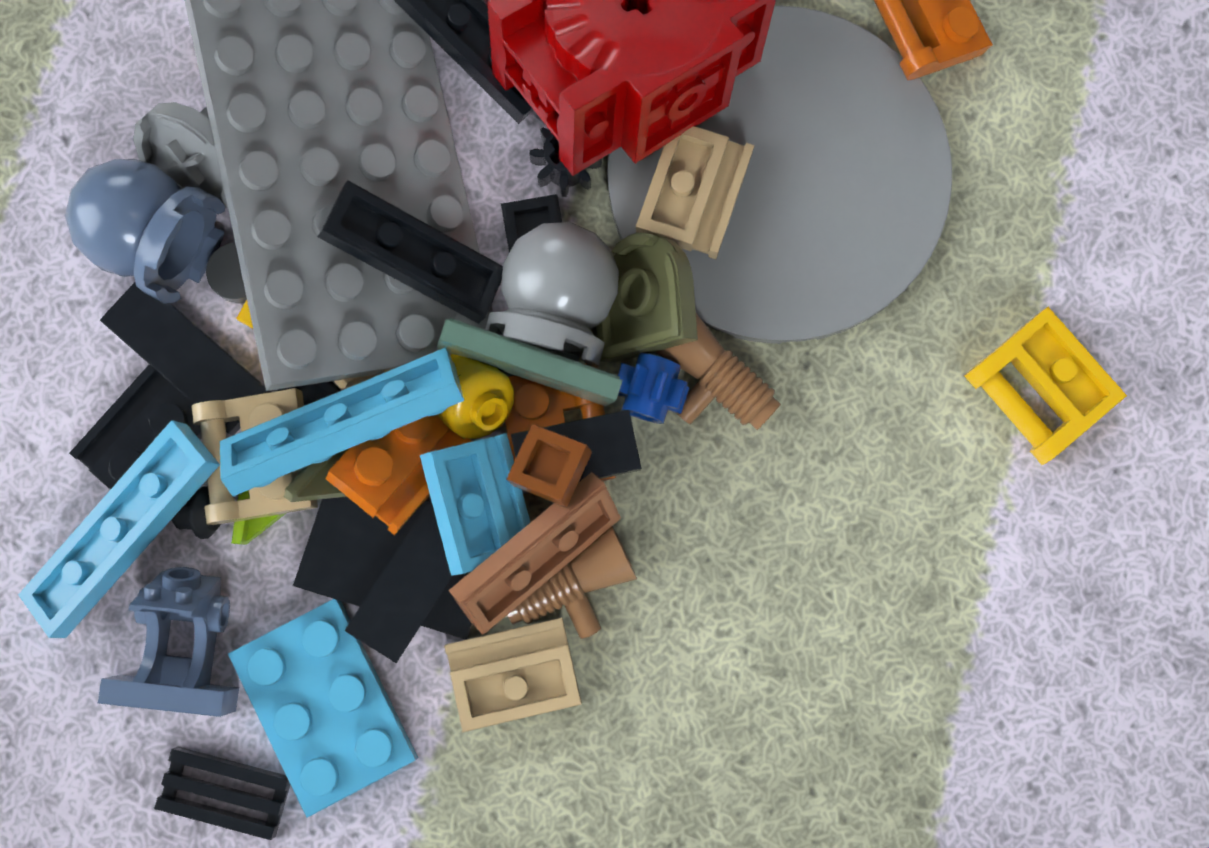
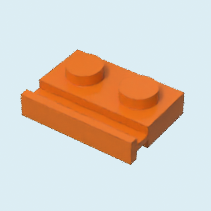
M438 415L426 416L392 430L382 438L368 440L349 448L331 467L325 479L371 517H378L389 526L387 530L395 535L430 495L419 455L473 441L469 438L463 439L451 431Z

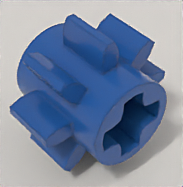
M645 353L638 355L635 367L621 363L617 375L620 377V380H623L618 393L619 397L625 398L621 411L629 410L630 416L657 424H664L668 410L681 414L689 390L688 382L678 379L681 366L671 360Z

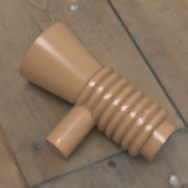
M696 313L697 341L654 352L665 359L679 364L682 370L699 380L688 392L682 413L676 414L691 425L713 399L716 398L718 403H722L723 408H728V412L734 414V418L740 419L742 425L750 423L758 430L781 405L773 397L775 390L769 388L767 383H763V379L757 377L755 372H751V368L745 366L743 361H739L736 355L733 356L731 350L725 351Z
M612 526L511 611L507 615L510 622L515 624L523 620L525 623L530 624L533 619L538 620L540 616H547L548 612L553 613L555 609L559 610L564 605L581 639L590 637L600 631L601 626L585 593L637 580L633 567L614 527Z

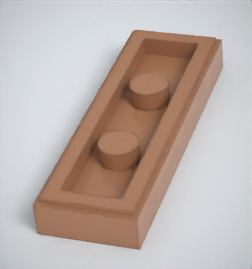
M592 472L577 484L567 508L553 503L449 590L467 618L482 635L494 627L621 519L605 483Z

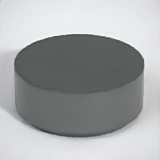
M235 243L225 244L219 247L208 260L206 267L207 281L213 291L223 299L232 303H245L247 297Z

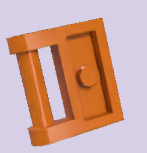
M874 0L903 57L899 64L907 80H914L984 54L993 45L970 0Z

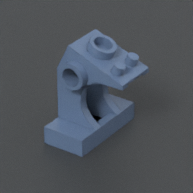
M175 567L162 571L150 584L145 585L139 591L137 597L129 604L128 611H134L136 623L146 624L147 627L145 650L139 670L135 676L117 675L101 678L98 704L217 717L236 712L239 687L210 684L217 632H224L230 614L229 597L221 596V577L201 575L199 570L190 567ZM171 620L194 623L195 639L192 658L166 655Z

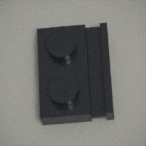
M148 365L69 454L75 459L80 460L89 468L88 471L111 490L171 420L187 424L199 440L202 439L200 425L193 423L191 406L194 403L151 365Z

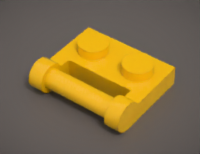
M1049 307L1040 311L964 375L975 389L980 386L1030 442L1033 448L1029 452L1041 465L1046 464L1059 455L1127 397L1124 391ZM1009 362L1013 364L1062 420L1063 423L1053 432L999 372Z

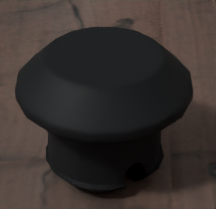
M208 486L198 489L171 520L177 529L192 530L195 536L200 539L210 538L221 525L206 524L204 506L210 504Z

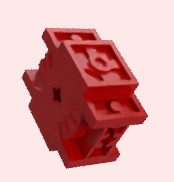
M490 0L487 2L492 72L505 91L513 86L517 88L558 140L559 159L572 176L620 147L636 164L679 135L681 136L682 133L692 126L696 127L729 106L735 77L761 62L776 0Z

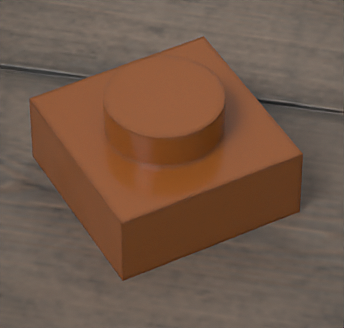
M532 424L506 480L514 487L567 508L592 451L586 444Z

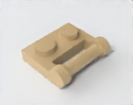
M293 388L230 400L200 402L193 404L191 407L193 423L200 425L202 443L220 464V441L227 438L225 422L240 420L241 432L303 407L304 401L302 391ZM219 466L207 479L210 504L204 506L206 524L216 525L318 508L317 500L290 502L284 497L286 487L303 468L281 476L269 485L250 489V499L235 501V497L230 494L221 481Z

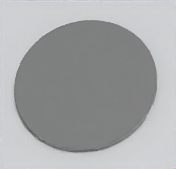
M774 6L761 62L735 77L730 103L727 108L696 126L727 136L731 142L744 146L746 143L754 145L753 154L717 259L709 258L708 254L693 249L692 251L683 249L693 273L696 313L706 326L730 334L733 338L759 343L781 344L782 342L823 339L847 331L885 309L906 290L931 257L942 234L948 215L952 190V163L946 129L939 110L920 78L907 80L899 64L903 60L900 54L882 39L863 27L844 18L818 10L802 7ZM622 147L608 155L609 199L613 220L620 240L636 233V224L663 147L636 164Z

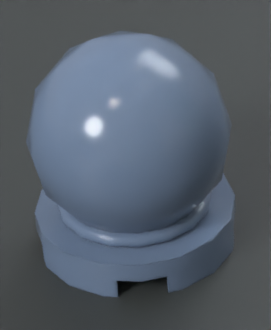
M114 159L88 168L71 188L65 219L72 243L94 265L102 271L122 277L134 276L136 287L145 294L166 304L174 303L181 299L180 293L176 290L188 278L196 283H199L206 272L209 258L220 247L223 240L224 232L214 226L217 214L225 212V205L218 197L199 187L180 189L179 185L170 176L154 164L136 159Z

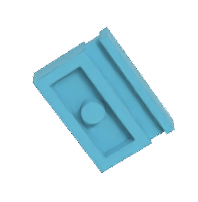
M507 433L419 455L451 576L473 571L530 523L522 489L512 486L506 480L514 463Z

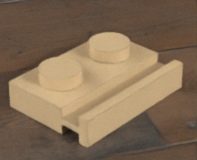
M692 126L682 133L681 136L679 135L663 147L639 215L636 233L644 232L657 236L660 235L659 237H667L684 250L692 251L693 249L706 253L709 258L716 260L753 154L754 145L746 143L744 146L731 142L727 136Z
M563 617L444 645L449 661L450 676L462 732L582 704Z

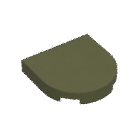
M641 232L625 237L613 248L612 253H616L614 259L619 270L618 294L606 319L596 326L597 338L605 343L600 359L601 362H619L638 357L640 353L649 354L698 340L693 273L685 252L673 240L663 236L659 237L660 235Z

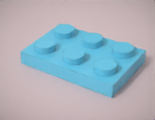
M332 599L228 653L306 818L418 759L362 642L344 631L351 620L342 602L336 599Z

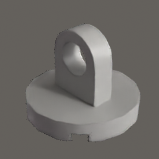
M176 102L158 103L135 124L133 140L139 160L156 165L179 185L180 189L199 187L218 197L225 205V208H227L207 106L201 112H198L194 108Z

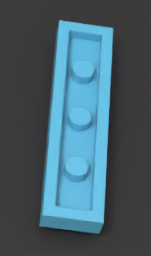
M447 348L435 351L221 440V481L232 496L255 487H263L281 476L310 464L324 462L339 452L368 440L382 438L392 430L426 416L440 414L448 407L464 401L456 367Z
M173 420L170 421L18 594L48 638H67L220 466L219 462L187 424Z

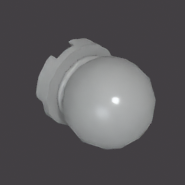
M572 222L544 223L516 240L503 263L501 292L509 309H506L504 312H490L485 330L579 362L581 356V360L586 362V365L597 369L605 343L593 336L591 330L606 319L618 294L619 270L611 249L596 233Z

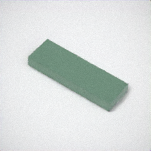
M453 318L446 319L437 345V349L446 347L449 353L483 362L501 371L603 406H608L617 400L623 381L617 375Z

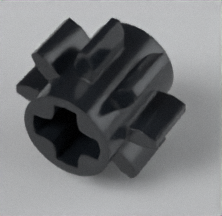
M544 127L541 128L543 149H532L529 152L532 164L545 166L537 175L538 185L544 187L552 181L560 186V193L563 198L567 197L569 187L577 184L589 190L591 188V178L587 170L588 168L597 169L602 167V159L572 176L561 161L556 164L555 154L559 152L558 140L550 130Z

